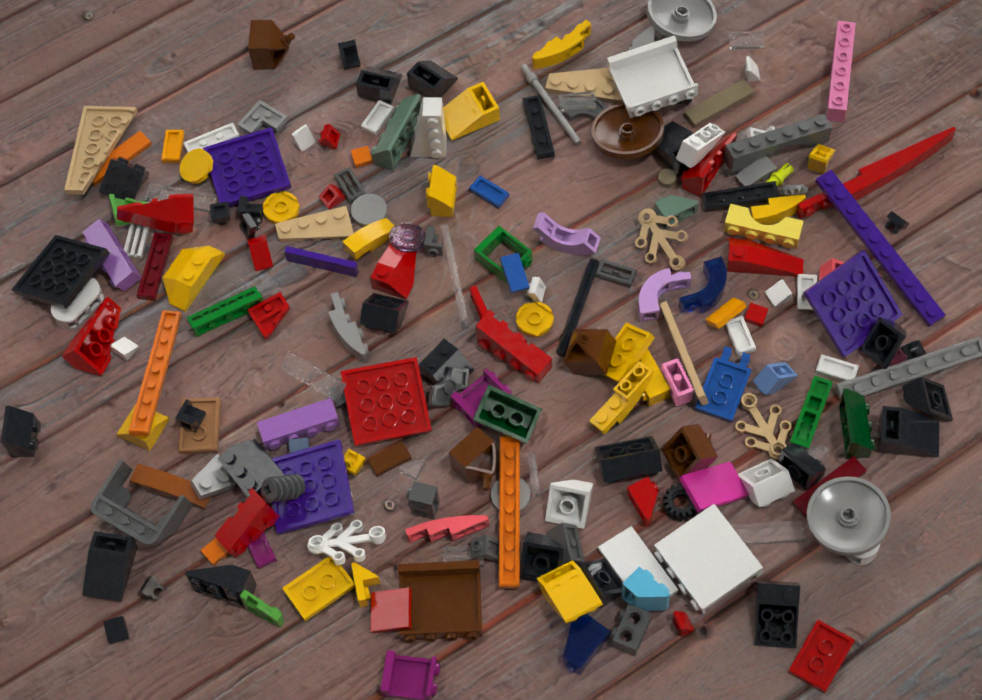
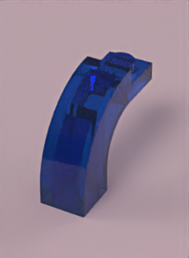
M722 256L704 261L703 273L708 284L699 292L679 298L678 308L681 313L686 311L692 312L699 308L702 314L711 310L719 303L725 292L727 270Z

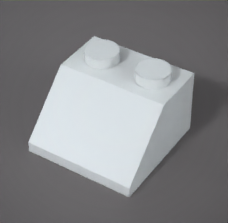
M772 458L738 474L749 493V498L759 508L766 507L771 502L785 498L795 491L789 471Z

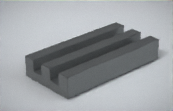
M350 167L334 174L335 180L350 204H353V201L359 196L366 194ZM346 173L350 175L354 184L358 188L359 193L355 191L354 187L347 178ZM340 176H342V178H343L344 181L346 182V184H347V186L349 187L350 191L352 192L353 196H351L350 193L348 192V190H347V188L345 187L344 183H343L342 180L340 179Z
M601 259L595 277L631 288L637 270ZM603 266L608 267V268H611V269H614V270H609V269L603 268ZM619 271L624 272V273H627V274H631V276L622 274V273H620Z

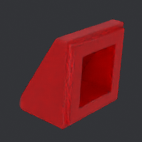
M329 184L318 196L329 210L346 199L340 189L332 184Z
M673 612L672 620L681 637L694 631V627L685 612Z

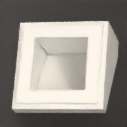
M747 56L744 66L747 82L759 81L758 66Z
M306 124L292 133L294 145L302 152L315 143V139Z
M783 279L765 291L774 308L790 301L792 297V292Z
M126 337L121 338L110 346L115 354L126 361L139 348L138 345Z

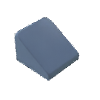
M308 438L289 439L290 453L310 448Z

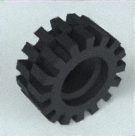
M677 483V486L673 484L671 489L668 488L663 499L664 512H667L666 515L668 517L672 516L674 521L677 518L678 522H682V519H685V522L689 521V517L691 519L694 518L697 510L684 487L681 486V483ZM678 496L686 497L689 505L683 509L677 508L674 505V499Z

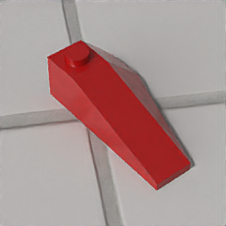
M729 238L727 272L793 277L803 274L804 259L749 239Z
M108 296L105 297L70 342L61 357L75 369L99 376L102 375L111 361L110 346L115 342L113 337L115 329L118 327L121 308Z

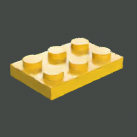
M626 322L615 337L616 345L608 372L601 375L619 383L638 363L655 337L651 333Z
M328 556L282 589L306 622L354 589L355 583L342 565L334 564L333 558Z

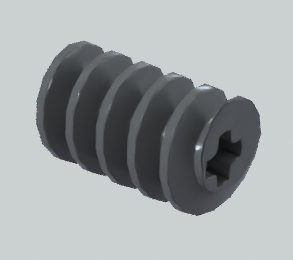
M298 474L268 477L261 486V495L267 503L294 500L305 492L304 480Z

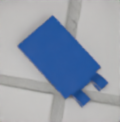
M725 346L721 358L714 357L703 386L709 403L701 405L698 399L695 411L732 423L752 369L747 368L751 355L743 352L739 364L731 362L729 360L732 355V348Z

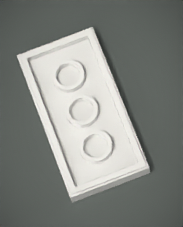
M632 526L598 547L599 552L622 583L640 566L643 570L646 569L651 572L655 581L659 584L663 583L669 589L670 597L678 592V588Z

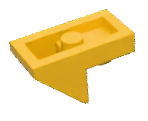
M817 144L809 155L807 168L825 174L835 149Z
M354 562L351 563L358 602L360 608L368 606L367 599L371 598L368 586L380 584V579L376 574Z

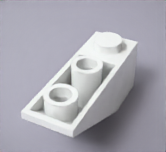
M709 123L683 140L676 159L692 168L706 156L725 134V131L721 130L719 126Z

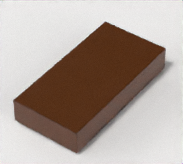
M403 441L368 458V462L377 477L412 460Z

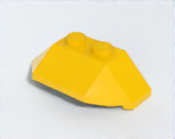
M211 246L182 249L162 277L169 304L186 312L225 256V253Z

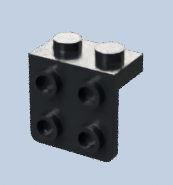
M124 157L111 158L99 192L108 197L109 194H114L115 198L125 200L127 197L135 200L142 180L147 179L150 172L146 171V167L135 163V165L128 163L129 160Z

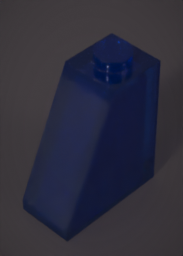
M584 614L578 617L577 620L572 621L563 655L564 667L571 673L576 672L581 675L610 638V630L588 614Z

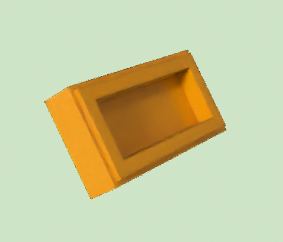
M166 130L162 163L181 162L184 130Z
M733 297L705 320L708 325L720 329L747 306L744 301Z

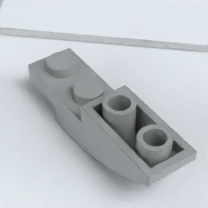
M338 292L332 293L331 298L335 310L328 313L336 335L352 355L363 363L368 362L366 355L369 354L367 344H362L361 339L364 338L361 327L357 328L356 322H351L349 314L344 313L343 309H347L344 298L340 299Z

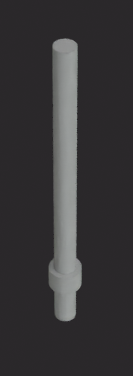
M523 64L520 68L526 75L528 83L533 85L575 145H579L582 142L539 83L537 75L532 73L526 64Z

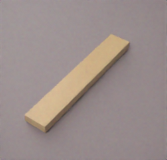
M667 301L660 303L701 405H706L709 403L670 307Z

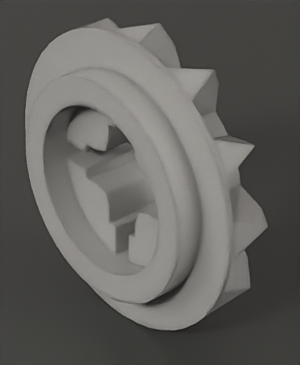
M804 184L781 186L782 189H778V194L782 196L808 192V186H804Z

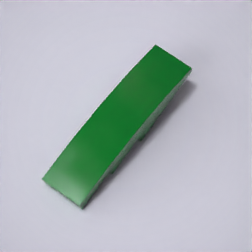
M814 375L790 443H796L809 449L833 381Z

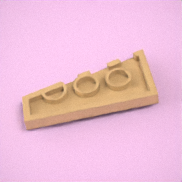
M347 206L275 223L280 242H303L309 239H313V241H321V239L340 240V238H348L354 233Z

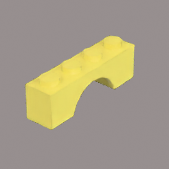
M730 204L724 232L730 235L743 236L750 240L756 239L768 244H777L785 248L797 249L804 221L784 217L777 224L763 225L751 217L749 208Z

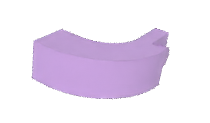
M544 212L538 213L533 227L541 235V242L553 249L573 255L596 253L601 239L590 228L572 230L562 227Z
M670 268L649 277L643 284L639 294L638 313L640 322L659 320L660 309L658 299L665 292L690 288V272H677L671 275Z

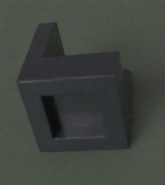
M355 39L338 43L344 70L360 67L361 63Z
M240 196L238 206L240 220L242 214L249 213L252 218L259 216L263 222V204H249L247 196Z
M186 399L176 416V420L180 427L197 432L206 416V412L193 407L191 401Z

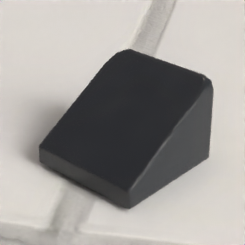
M124 616L103 621L109 645L129 640L127 622Z

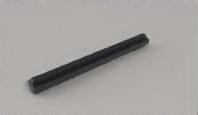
M591 258L589 260L556 350L558 356L565 357L572 331L577 327L599 266V260Z

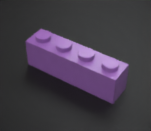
M98 219L83 231L86 243L107 248L110 254L102 263L101 268L110 276L111 279L109 281L116 289L120 288L126 291L142 278L109 224Z
M332 398L259 421L257 425L265 449L274 450L281 445L289 443V439L314 437L320 432L336 429V427L340 426Z

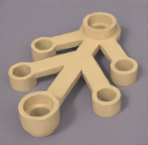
M643 209L638 216L642 227L640 236L636 239L635 244L640 249L647 247L648 242L646 238L650 228L653 236L649 252L645 255V260L649 264H654L657 261L656 254L660 243L670 259V267L675 271L683 270L686 264L684 258L675 254L666 238L684 243L688 240V234L683 230L674 232L659 229L656 223L667 224L669 227L674 228L678 225V219L673 215L668 217L657 216L652 209ZM649 214L650 218L645 220L644 217ZM675 219V223L671 225L669 223L670 220ZM680 234H685L684 239H679ZM644 240V244L639 246V241ZM650 255H654V259L652 261L648 260ZM679 259V264L674 265V260Z
M752 393L744 394L741 398V406L743 409L749 410L758 427L746 424L744 421H738L735 425V431L738 434L747 432L766 438L768 443L757 441L754 437H748L745 440V448L748 450L756 448L767 451L771 458L779 460L781 453H776L774 450H782L787 447L785 440L787 434L791 431V423L787 420L780 423V433L776 440L773 431L777 418L781 415V407L779 405H772L770 407V417L766 424L756 407V396ZM751 402L752 405H746L745 403ZM773 409H776V410H778L779 412H778V413H773L772 410H773ZM742 425L744 426V429L741 430L738 428V426ZM787 425L789 428L783 429L782 426ZM752 441L754 445H748L747 442Z

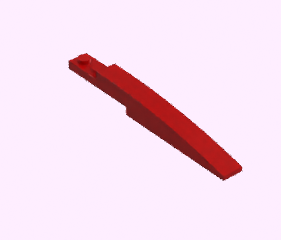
M951 127L860 168L857 177L843 183V185L855 200L870 194L911 170L949 143L954 137L956 128ZM820 193L798 203L796 214L799 219L805 216L810 217L816 211L825 210L831 205L834 207V205L824 193Z

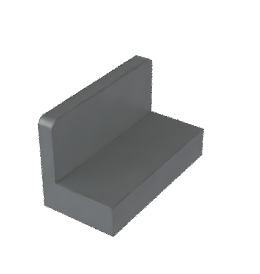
M562 522L546 532V535L564 546L562 565L572 560L577 565L585 562L577 525Z

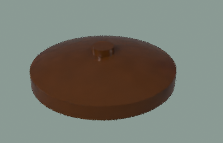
M619 103L604 109L594 119L591 128L592 140L596 148L607 156L617 159L639 158L649 154L660 145L664 137V122L657 111H650L641 116L630 118L624 103Z

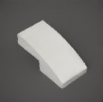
M798 274L797 310H813L803 292L817 282V275Z

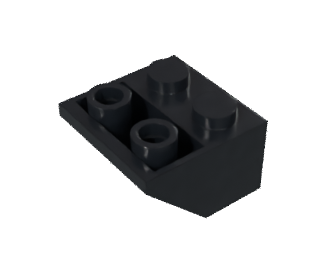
M431 60L418 61L407 72L408 86L426 97H442L458 80V77Z
M369 66L362 69L356 82L358 97L392 104L402 78V73Z

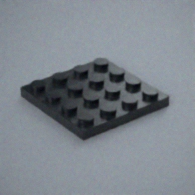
M55 235L11 290L16 295L67 309L110 253L107 248Z

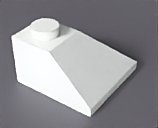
M579 480L551 483L545 521L557 524L562 522L577 525L578 528L584 529L593 483Z

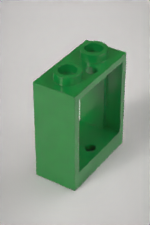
M498 226L474 249V258L507 284L503 269L487 256L503 242L514 252L519 253L523 268H528L533 261L532 250L501 226Z

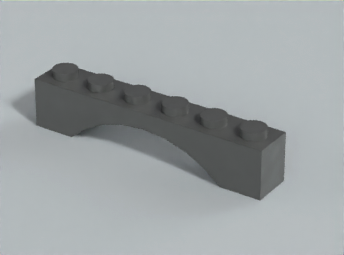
M822 114L727 144L723 160L731 172L748 167L762 156L782 147L797 144L815 146L828 142L832 126L825 115Z

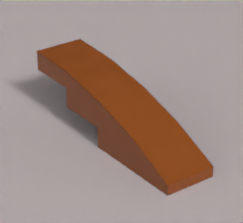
M137 464L129 481L165 498L168 496L178 500L182 494L194 506L205 510L210 497L199 500L191 486V481L141 464Z

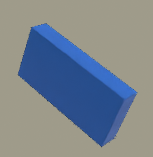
M479 176L469 187L471 193L498 209L509 197V192L482 176Z
M519 253L500 257L510 293L528 290L530 286Z

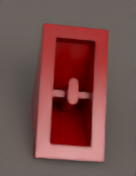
M266 235L248 239L255 271L274 267Z

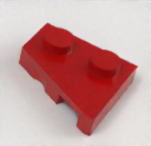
M281 292L247 309L266 340L288 313L290 307Z

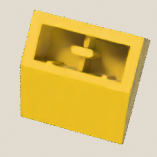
M433 165L432 172L428 174L430 188H426L427 208H430L431 216L453 217L457 191L456 176L437 165Z

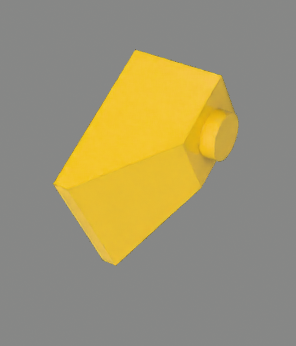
M134 406L116 435L150 451L170 418L155 412L149 437L131 436L128 431L135 410Z

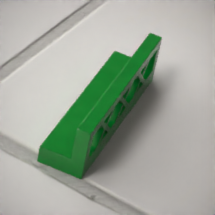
M256 286L188 316L187 319L196 337H199L249 314L247 309L262 302L263 297Z

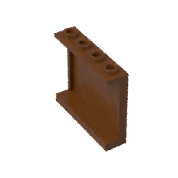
M479 560L398 564L399 589L408 587L412 589L411 629L398 631L400 641L405 643H414L416 640L435 642L437 639L456 641L457 638L476 640L478 637H482Z

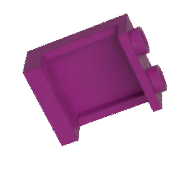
M487 368L483 370V375L459 394L456 391L451 395L452 405L475 428L483 426L473 421V418L488 385L508 394L512 393L511 389L506 384L503 385L499 381L498 376Z
M387 650L380 688L382 696L407 700H432V696L437 694L438 684L435 683V677L439 676L441 668L437 657L432 656V659L401 656L396 655L395 651Z

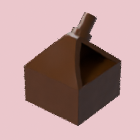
M251 20L248 50L253 69L274 70L285 57L291 41L295 39V35L293 33L284 35L272 20Z
M573 329L563 363L573 374H607L616 340L607 329Z
M699 424L682 426L661 449L678 480L682 475L708 468L718 457L712 446L711 434L708 432L704 433Z
M476 427L449 452L451 469L467 484L481 480L482 490L488 491L490 490V481H492V477L497 469L494 441L480 428Z

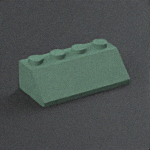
M416 94L404 98L400 105L396 106L394 116L388 120L385 132H382L379 137V143L372 149L371 156L373 157L374 165L394 171L413 135L422 104L421 95Z

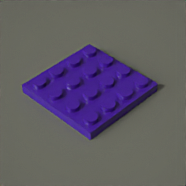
M272 127L203 147V150L207 151L213 159V169L210 173L220 203L228 201L229 207L239 204L240 196H247L248 201L292 188Z
M865 250L858 252L803 292L841 357H846L865 342L879 317L895 321L903 315Z
M340 439L272 458L285 476L298 474L305 483V492L297 499L272 502L273 510L280 516L275 522L276 531L279 535L355 513Z

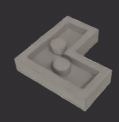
M259 100L237 125L240 130L247 134L257 132L263 124L269 128L272 127L274 131L278 132L288 121V117Z

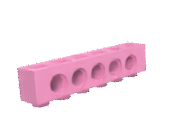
M838 21L826 114L828 121L844 123L856 25L854 22Z

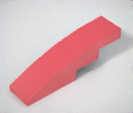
M487 515L446 517L405 529L409 543L426 536L429 537L431 542H434L450 535L453 542L489 527V519Z

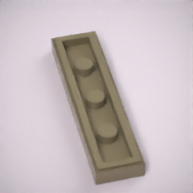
M743 79L685 111L684 116L695 128L753 96L754 91Z

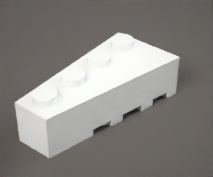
M423 97L419 116L417 117L416 126L411 137L410 157H446L447 137L442 97Z

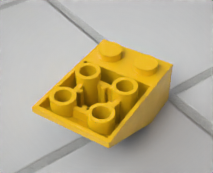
M484 82L467 88L443 107L445 128L451 141L500 120L499 107Z
M573 560L537 578L545 600L565 623L575 621L578 617L592 612L597 607L603 605L586 576Z

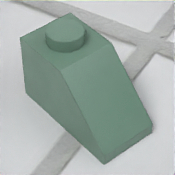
M669 195L655 202L654 211L657 216L668 217L673 215L680 222L698 213L697 200ZM671 219L669 223L671 225L674 224L675 219ZM663 224L665 228L669 227L667 224Z

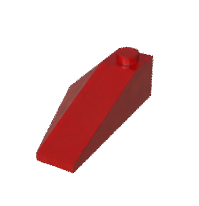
M736 133L731 134L710 150L698 164L683 172L681 176L682 189L700 198L702 197V193L706 191L725 162L723 156L726 145L736 142Z
M193 194L169 195V199L158 201V198L151 199L152 202L146 204L136 202L117 206L116 219L171 233H191L194 226Z
M404 227L400 228L378 261L370 277L372 289L407 300L414 286L418 232Z

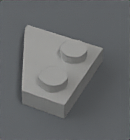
M219 454L191 482V486L199 500L235 488L236 483L217 459L220 457Z

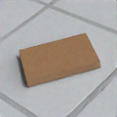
M220 397L189 398L188 400L191 401L192 406L204 410L206 416L197 432L180 427L179 454L218 453L221 413ZM182 399L181 407L186 399Z

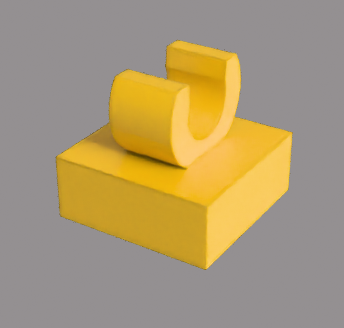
M350 449L344 455L347 472L356 476L365 463L366 458Z

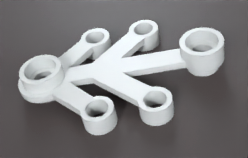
M360 520L352 521L344 532L342 524L334 523L323 536L315 535L309 539L308 550L313 554L324 553L333 558L334 564L342 565L346 561L345 554L330 548L338 547L353 555L356 562H362L366 558L364 549L356 548L351 544L370 541L377 545L382 544L386 538L385 529L381 526H374L369 530V534L351 536L353 533L363 531V524Z

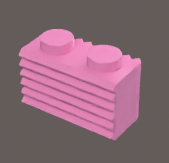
M679 359L663 363L660 370L671 389L670 395L675 406L692 401L694 388H692L691 382L687 378L688 375L684 372Z

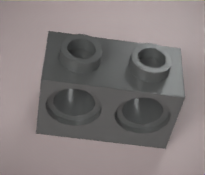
M414 481L412 488H408L406 495L411 514L435 520L440 503L437 486Z
M630 604L627 610L623 609L619 617L621 623L618 628L615 627L610 637V639H613L612 647L636 656L650 625L652 613ZM632 617H636L640 621L636 624H633L629 621V619ZM628 635L631 637V640L624 642L621 640V637Z

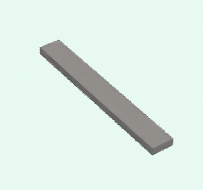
M978 336L888 366L887 369L882 368L837 383L835 387L839 399L844 388L865 396L981 357L982 340Z

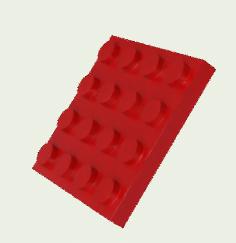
M417 357L340 371L355 447L432 432Z

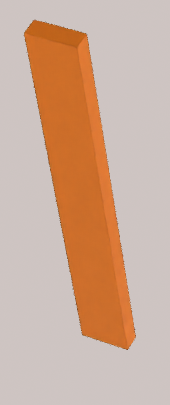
M162 310L128 431L131 436L149 437L182 317L180 311Z
M500 436L499 588H520V441L509 436Z

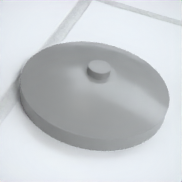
M649 0L646 9L651 25L666 37L675 35L678 41H696L706 37L713 30L717 18L716 9L711 0Z
M839 477L827 481L814 492L807 508V522L812 536L823 548L835 554L855 556L873 550L884 540L890 527L891 511L885 495L871 482L857 477Z

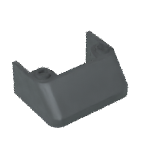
M120 459L92 501L91 511L97 517L147 546H154L177 531L193 504L181 494L170 513L163 516L157 525L128 509L126 506L130 502L131 494L129 490L123 487V484L133 469Z

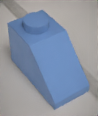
M786 362L767 364L753 382L761 393L768 395L776 393L798 375Z

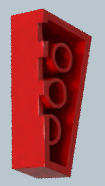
M489 309L476 325L478 346L484 351L488 350L493 353L494 357L499 361L503 360L508 363L513 370L522 372L528 380H534L539 384L552 368V358L535 344H527V340L521 333H513L508 327L509 324L504 320L499 322L493 317L495 313Z

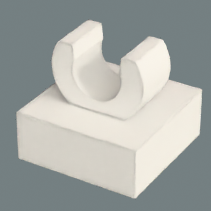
M532 277V281L529 283L530 288L524 291H527L526 296L531 297L534 302H542L546 286L540 277Z

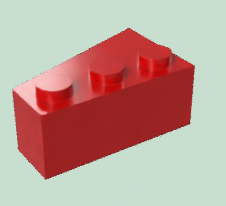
M253 488L248 491L250 496L244 504L242 502L238 504L237 508L239 510L233 518L228 517L214 535L235 558L243 554L248 545L258 540L261 534L268 527L274 525L280 517Z

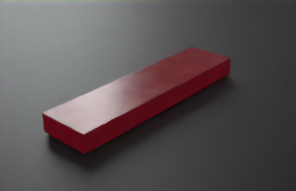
M154 233L136 295L138 299L156 301L174 238L172 234Z
M853 456L796 498L792 504L807 518L809 501L821 485L839 477L860 478L867 473V470Z

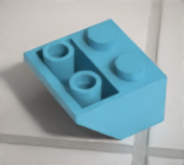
M639 566L622 583L621 598L628 604L644 611H666L669 608L670 591L663 583L659 584L655 581L651 572L646 569L643 570Z

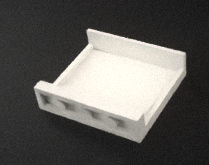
M675 35L607 58L608 70L630 118L698 96V84H694L680 55Z
M715 504L654 545L656 550L654 555L660 563L664 561L668 567L666 568L667 573L672 579L676 578L680 583L678 587L684 595L688 594L692 599L690 603L696 611L700 610L703 615L706 613L705 610L754 575L758 577L763 574L762 565Z

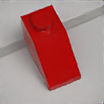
M649 477L627 487V496L646 527L650 526L659 492L658 486L654 481L651 482Z

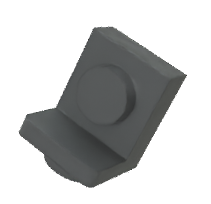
M428 226L424 241V252L432 257L443 256L444 253L443 244L438 243L439 234H436L435 226Z
M488 535L472 539L471 558L484 557L493 562H499V540Z

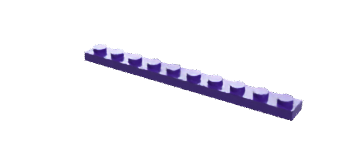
M830 170L816 178V184L927 326L930 327L943 319L945 313L835 173Z

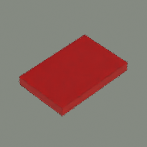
M818 619L789 668L788 673L825 694L855 639Z

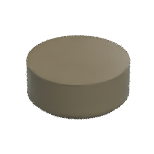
M663 169L659 172L658 182L663 187H672L676 183L677 175L671 169Z

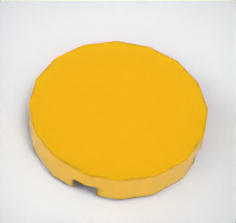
M200 148L188 152L180 163L179 171L181 177L191 184H198L206 180L209 171L211 172L213 169L212 156Z
M286 191L271 194L263 203L265 218L272 224L295 219L299 214L300 206L297 198Z
M542 302L525 303L516 313L517 327L526 336H544L553 326L554 316L552 310Z

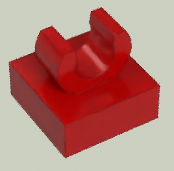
M326 124L323 131L320 132L321 139L318 140V143L322 146L327 145L331 150L336 149L341 133L331 124Z

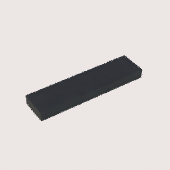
M536 95L523 98L537 160L555 157L541 96Z
M776 181L706 192L702 193L704 210L709 212L727 209L730 207V204L745 206L768 202V198L778 197Z

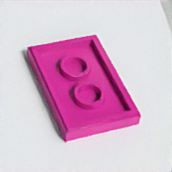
M731 462L688 473L679 478L697 512H702L713 504L718 507L745 499L749 495Z

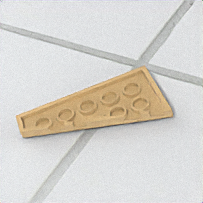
M608 68L549 73L545 87L546 92L589 100L598 98L601 102L613 104L623 103Z
M84 106L64 189L66 194H85L138 112L136 107Z

